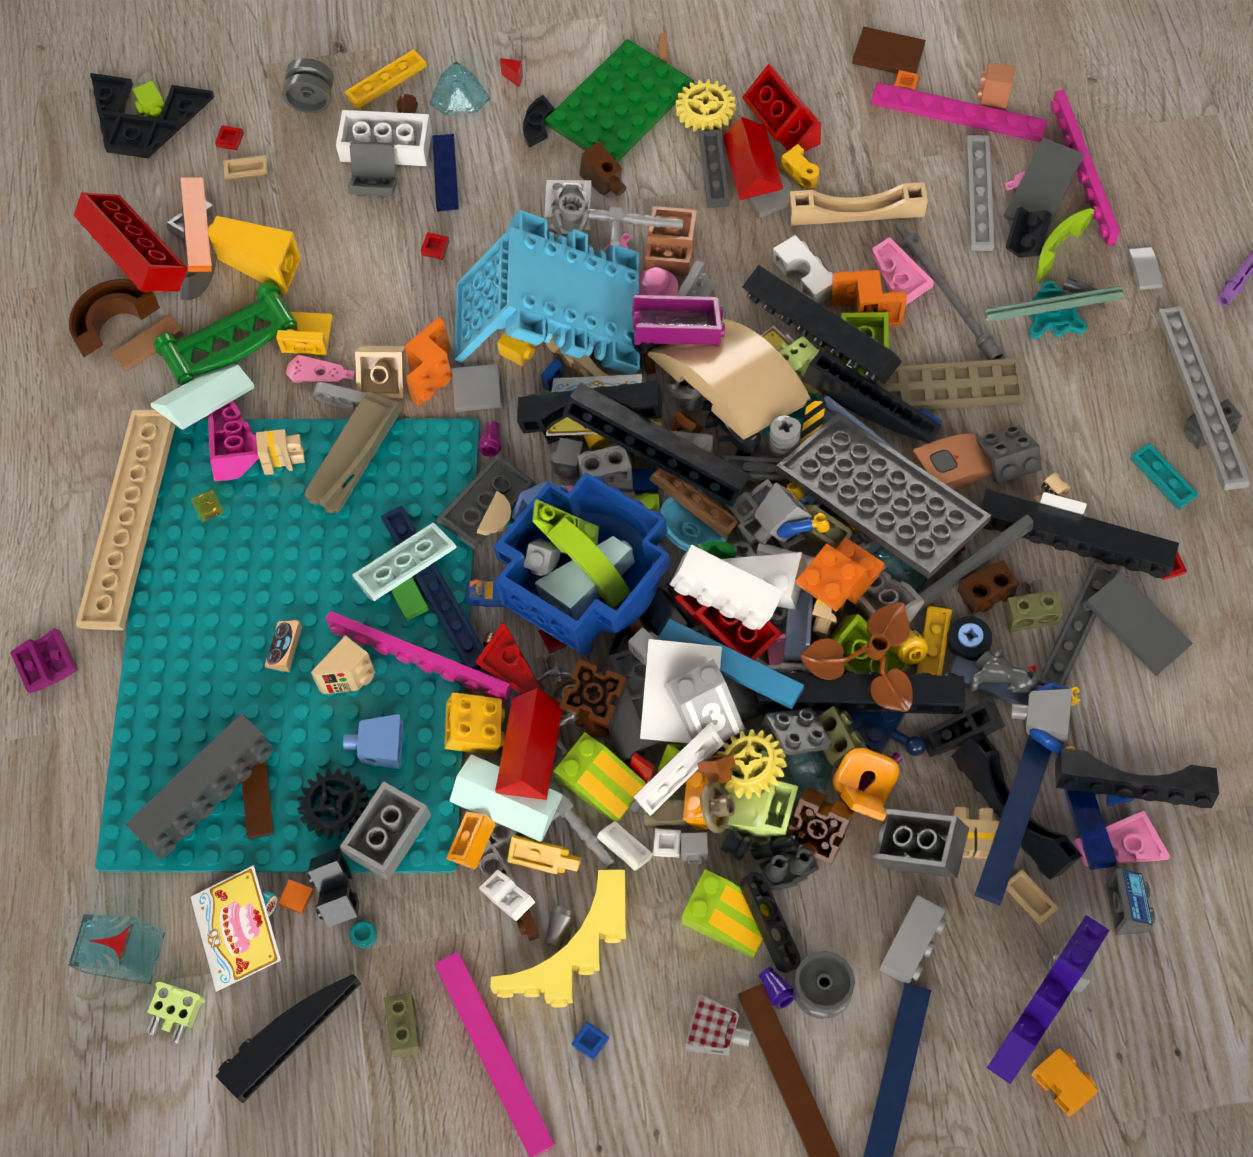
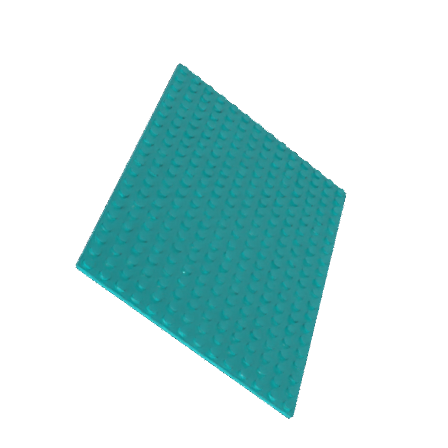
M397 418L340 512L332 514L325 512L323 506L319 504L316 506L310 503L305 496V491L349 419H244L249 424L253 435H256V432L285 429L287 436L299 434L301 445L304 449L305 463L293 464V471H289L286 466L275 467L274 474L265 475L260 459H258L239 479L214 481L210 461L208 419H200L183 430L175 425L129 608L95 864L99 872H241L254 865L255 872L307 873L312 858L340 848L348 834L346 831H342V837L338 839L337 835L333 833L331 839L328 840L325 832L320 837L316 836L315 830L309 832L306 827L307 824H303L300 819L303 815L299 814L297 808L303 805L297 799L298 797H305L301 791L302 787L310 788L308 779L314 782L317 781V772L322 777H325L326 769H329L331 774L335 775L337 768H340L342 776L349 770L352 774V779L355 776L360 778V784H365L367 788L364 793H368L370 800L365 802L369 804L384 781L427 805L431 817L394 873H454L457 870V863L446 859L459 830L460 806L450 802L456 777L462 769L463 751L444 749L447 700L452 693L466 694V687L458 681L449 682L436 672L427 673L414 663L405 664L392 654L383 655L367 644L365 646L357 645L368 652L375 673L371 682L366 686L363 685L358 691L322 694L311 672L343 638L333 634L329 629L326 617L330 611L464 665L414 576L412 578L429 611L406 621L391 591L373 601L366 596L354 580L352 574L373 562L375 558L396 547L381 516L403 506L417 532L434 523L455 543L457 548L435 561V564L470 623V604L466 603L467 582L472 580L473 549L439 524L437 518L477 476L480 427L477 418ZM351 474L350 477L346 480V482L342 485L343 489L354 477L353 474ZM300 621L302 631L290 671L285 672L265 668L278 622ZM242 713L263 733L274 749L267 759L275 835L248 839L242 782H240L227 799L221 800L214 807V811L209 817L199 821L195 825L194 831L189 836L183 837L176 844L172 853L159 859L125 824ZM400 714L403 721L401 769L363 764L359 761L357 750H344V735L358 734L359 722L361 720ZM331 787L332 789H334V790H339V791H340V790H343V791H347V790H348V789L343 788V787ZM322 793L317 797L314 808L318 806L317 803L320 802ZM330 797L332 807L338 811L337 803ZM354 799L349 801L350 804L346 809V815L351 810ZM320 817V819L325 821H336V819L331 817ZM341 850L351 873H373L347 858Z

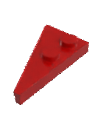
M501 623L475 663L498 679L509 683L510 687L520 694L527 693L536 688L543 691L509 628L504 623Z

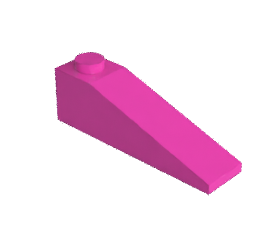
M231 401L208 415L210 461L214 481L239 479L259 459L256 435H253L249 424L242 418L241 412L234 401Z

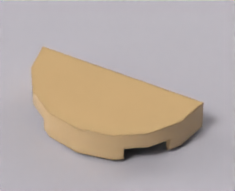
M496 491L477 530L478 534L489 535L490 533L501 532L509 524L511 516L510 503L500 492Z

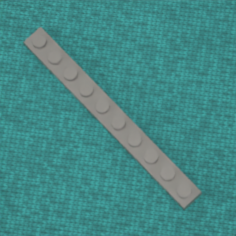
M1183 307L1159 309L1158 318L1223 490L1249 487L1250 479Z

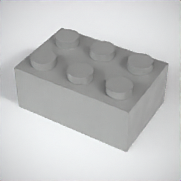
M383 781L340 848L347 858L389 881L431 817L427 805Z

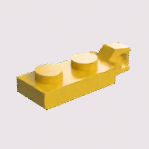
M513 835L511 838L507 858L508 863L553 874L558 872L565 873L566 869L578 871L582 857L569 854V849L562 846Z

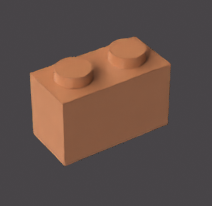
M988 63L987 71H982L981 85H979L977 99H981L980 105L1006 111L1015 66Z

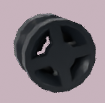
M733 828L725 839L721 850L725 853L730 852L734 854L735 859L740 861L747 852L752 838L741 835L738 829Z

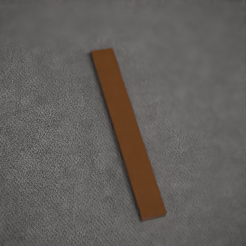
M763 984L739 993L740 1003L808 1157H840Z

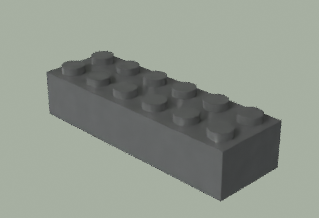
M241 713L125 825L159 859L169 855L183 837L189 836L194 831L195 825L199 821L209 817L214 811V807L221 800L227 799L240 782H244L252 774L251 769L258 762L262 764L270 757L274 749L263 733Z

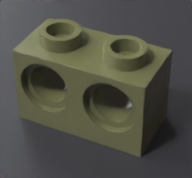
M804 505L812 515L811 520H814V516L818 513L824 514L827 521H829L830 529L827 532L820 533L816 530V527H813V530L802 533L823 547L827 543L835 549L845 537L847 539L851 537L854 531L816 505Z
M1057 590L1008 597L1004 607L1009 632L1058 625L1063 614Z
M832 706L817 717L831 742L829 749L823 750L831 765L838 768L843 757L850 750L863 748L864 740L856 730L854 731L851 725L853 720L847 711H841ZM847 743V747H846V749L843 751V747H844V745Z
M411 992L384 997L391 1053L395 1058L422 1053L416 1004Z

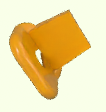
M855 748L843 757L833 776V788L851 810L884 821L887 814L883 805L886 803L899 778V766L895 760L866 748ZM865 771L874 772L875 779L864 791L858 790L861 775Z

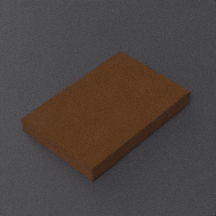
M863 26L852 64L898 74L899 70L916 74L926 40Z

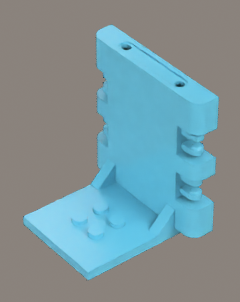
M519 210L512 218L509 229L457 282L454 361L462 363L496 329L506 328L507 336L533 345H539L542 341L549 343L553 335L554 345L560 347L561 353L577 359L584 355L590 356L594 349V356L596 359L601 360L602 367L623 374L634 375L640 370V354L635 351L632 345V336L634 335L632 322L634 295H639V252L620 245H610L605 251L598 249L594 256L593 247L588 245V234L572 229L566 237L560 235L556 242H554L553 232L547 231V219Z

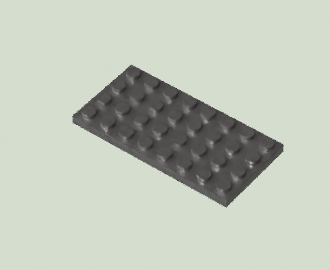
M840 413L834 415L776 465V472L927 578L934 575L991 518L989 513L879 439H876Z

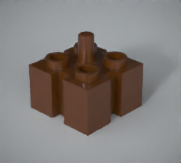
M578 659L571 676L575 686L573 689L566 688L559 707L562 711L580 718L583 712L589 714L588 719L590 722L609 729L617 711L616 707L612 705L614 699L621 701L628 683L627 677L607 670L604 676L599 674L598 666Z
M808 787L799 800L794 813L795 818L790 824L786 836H797L800 842L798 850L808 847L814 850L813 857L832 865L839 853L845 838V832L851 823L855 811L851 810L847 804L836 800L834 805L826 802L827 795Z

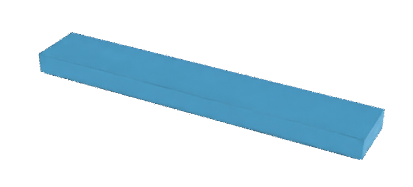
M669 619L658 637L663 641L722 646L719 669L722 675L790 709L794 707L804 689L803 684Z

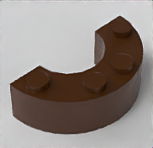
M114 279L105 281L88 289L76 301L69 317L70 333L80 353L85 357L103 345L100 340V330L109 318L127 313L135 315L142 320L158 310L160 306L152 291L143 292L139 290L132 280Z

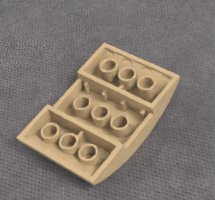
M722 319L721 323H725V336L720 338L719 347H715V344H663L648 352V356L679 383L686 380L713 404L711 411L742 439H746L770 426L775 418L788 416L807 405V400H811L799 376L778 350L750 328L731 320Z

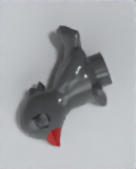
M1002 647L994 655L986 651L974 665L980 672L972 676L969 682L970 691L976 692L980 685L986 682H1007L1009 684L1007 690L1011 689L1013 693L1028 694L1034 691L1038 685L1036 666L1033 665L1026 668L1012 666L1006 659L1001 657L1003 653Z

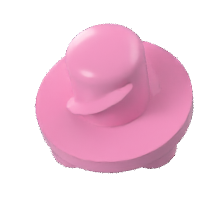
M653 267L639 274V295L676 296L679 291L676 277L665 269Z

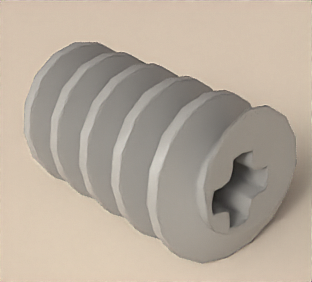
M779 416L772 421L769 451L775 458H785L799 446L801 424L796 418Z

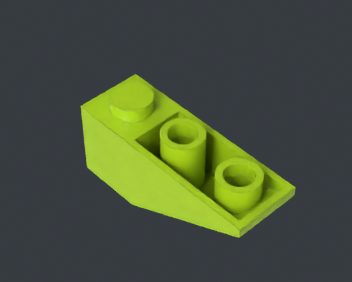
M538 499L535 500L533 522L545 535L563 518H566L596 546L598 545L599 526Z

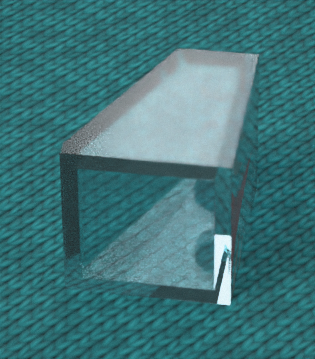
M84 914L68 966L85 974L151 984L165 933L134 917Z

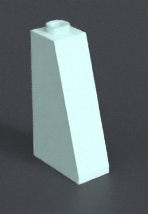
M612 536L597 545L621 576L635 563L633 549L624 540L620 541ZM573 560L535 582L541 599L576 621L595 599L601 597L596 592L598 588Z

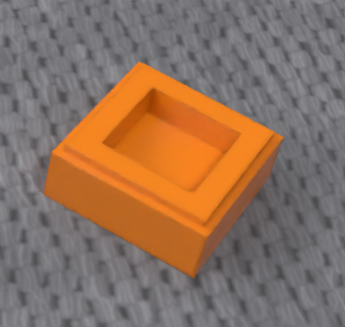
M899 70L894 86L916 91L920 74Z
M289 879L278 904L284 908L304 914L314 890L311 887Z

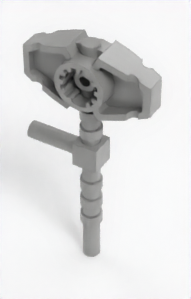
M563 182L554 197L552 206V224L558 236L566 237L572 229L584 232L588 219L608 220V226H611L610 243L613 246L620 244V227L622 222L633 225H652L659 228H683V220L662 218L661 216L654 217L646 214L639 215L638 213L628 214L623 213V208L610 207L609 211L603 209L595 210L594 208L588 209L589 200L580 183Z
M559 740L557 742L549 786L550 789L557 792L559 791L551 783L554 779L553 771L568 754ZM563 795L552 821L559 816L561 819L566 818L572 829L577 831L581 840L586 842V846L595 853L607 869L614 865L615 861L602 847L598 838L593 836L589 827L584 825V821L574 813L573 804Z

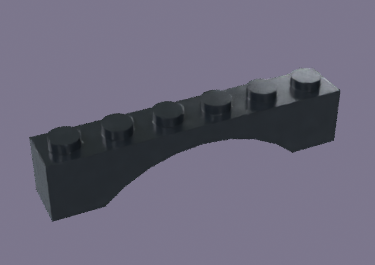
M658 381L592 388L647 419L662 418V392ZM574 390L518 397L517 422L523 434L547 431L554 424L567 418L562 414Z
M981 733L970 737L951 757L956 762L958 769L965 773L972 782L974 789L981 793L988 802L989 808H992L994 813L1001 819L1010 791L1003 777L999 752L985 734ZM1032 818L1029 819L1021 847L1025 853L1031 856L1038 865L1039 871L1049 880L1063 874L1082 857L1081 853L1066 835L1051 831L1038 824Z
M1060 748L1055 761L1056 788L1068 791H1082L1096 795L1105 794L1120 798L1159 801L1173 805L1182 804L1198 808H1212L1219 795L1217 768L1189 765L1182 770L1170 774L1156 776L1138 775L1111 767L1087 751Z

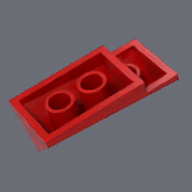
M768 64L742 98L761 123L766 126L771 136L775 140L780 141L787 151L797 144L804 149V152L820 145L821 122L774 67Z
M740 117L723 136L739 200L783 190L766 126Z
M678 594L675 597V600L722 645L754 661L782 635L770 621L760 630L750 629L744 626L742 621L734 617H725L719 612V609L697 602V598L689 594Z
M539 688L512 699L495 793L547 800L562 710L559 707L560 703Z

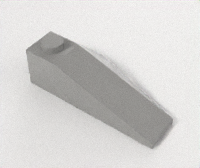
M883 571L854 605L860 611L865 621L868 622L870 616L878 609L889 604L903 602L910 624L924 604V600L909 584L903 581L900 583L892 579L890 574Z

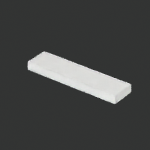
M708 724L634 796L650 816L698 770V762L711 757L724 744L714 728Z

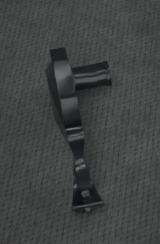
M709 400L703 402L702 410L710 411L704 427H717L715 437L718 442L731 441L738 448L735 456H750L752 451L758 449L761 441L759 432L746 439H742L711 411L713 404Z

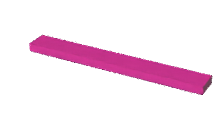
M457 951L434 963L529 1157H536L554 1147L555 1144L459 952Z

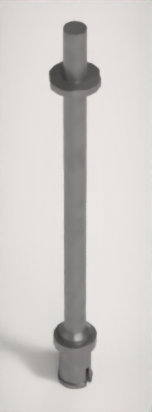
M901 221L896 222L894 227L903 238L901 242L902 248H910L976 336V346L982 348L990 360L1001 359L1003 352L993 341L992 334L983 332L917 243L920 237L918 233L910 234Z

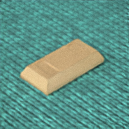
M267 155L224 160V179L235 180L267 175Z
M1023 869L1019 870L1009 879L1006 890L1038 925L1042 924L1059 909Z

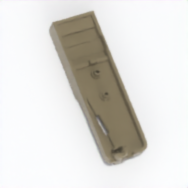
M367 392L308 485L305 496L310 503L316 506L318 504L323 506L325 512L330 514L340 512L403 409L400 401L395 403L373 392ZM353 474L354 477L343 489L342 485L346 482L350 475Z

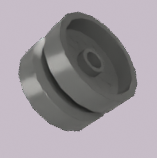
M301 58L293 60L288 64L282 93L284 101L293 109L304 113L324 111L328 108L331 100V89L334 80L333 72L327 65L314 59Z
M828 951L814 952L804 958L797 968L793 985L795 1000L801 1010L812 1017L820 1019L833 1018L842 1013L850 1003L855 985L854 973L848 962L838 954ZM823 982L828 984L827 987H822L821 985Z

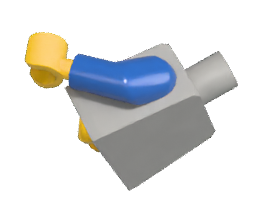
M776 482L769 493L764 496L761 505L755 512V517L762 526L754 534V537L765 545L772 536L784 542L795 534L813 530V527H816V530L820 533L827 532L830 529V525L826 516L822 513L816 514L814 520L810 519L812 515L799 501L804 497L803 491L799 487L790 483L786 489Z
M1053 682L1048 683L1029 693L1028 705L1013 703L1012 719L1027 720L1026 733L1056 755H1058L1060 748L1076 750L1075 747H1065L1064 744H1068L1071 706L1081 701V699L1074 697L1080 690L1078 687L1069 689Z

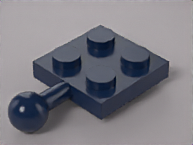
M848 712L853 720L851 725L854 731L856 730L861 735L867 749L882 754L890 739H893L904 745L906 751L912 756H920L924 753L926 744L921 737H909L897 730L906 713Z

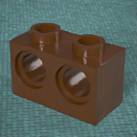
M1001 560L961 580L958 593L972 614L979 611L984 613L990 610L994 604L1000 601L1007 602L1008 597H1014L1019 583L1004 560ZM995 582H1002L1005 586H998ZM974 592H980L984 596L978 597L974 594Z

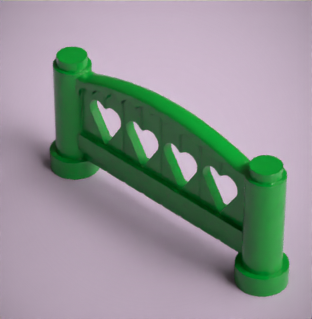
M264 282L257 288L256 295L259 298L258 301L178 341L171 333H163L156 337L153 346L157 353L163 356L179 385L182 386L193 380L195 375L228 366L245 358L272 340L277 335L278 330H297V322L281 298V291L275 282ZM257 318L271 322L269 327L262 328L259 332L254 331ZM239 328L251 333L249 337L242 338L239 342H233L235 329ZM215 339L230 343L228 348H222L218 353L213 352ZM195 349L209 354L208 358L201 359L198 363H192Z

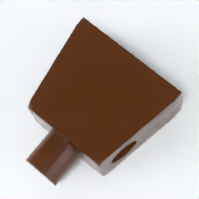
M598 141L582 153L579 175L584 180H591L592 187L601 195H606L610 191L616 196L622 195L627 188L620 181L622 168Z

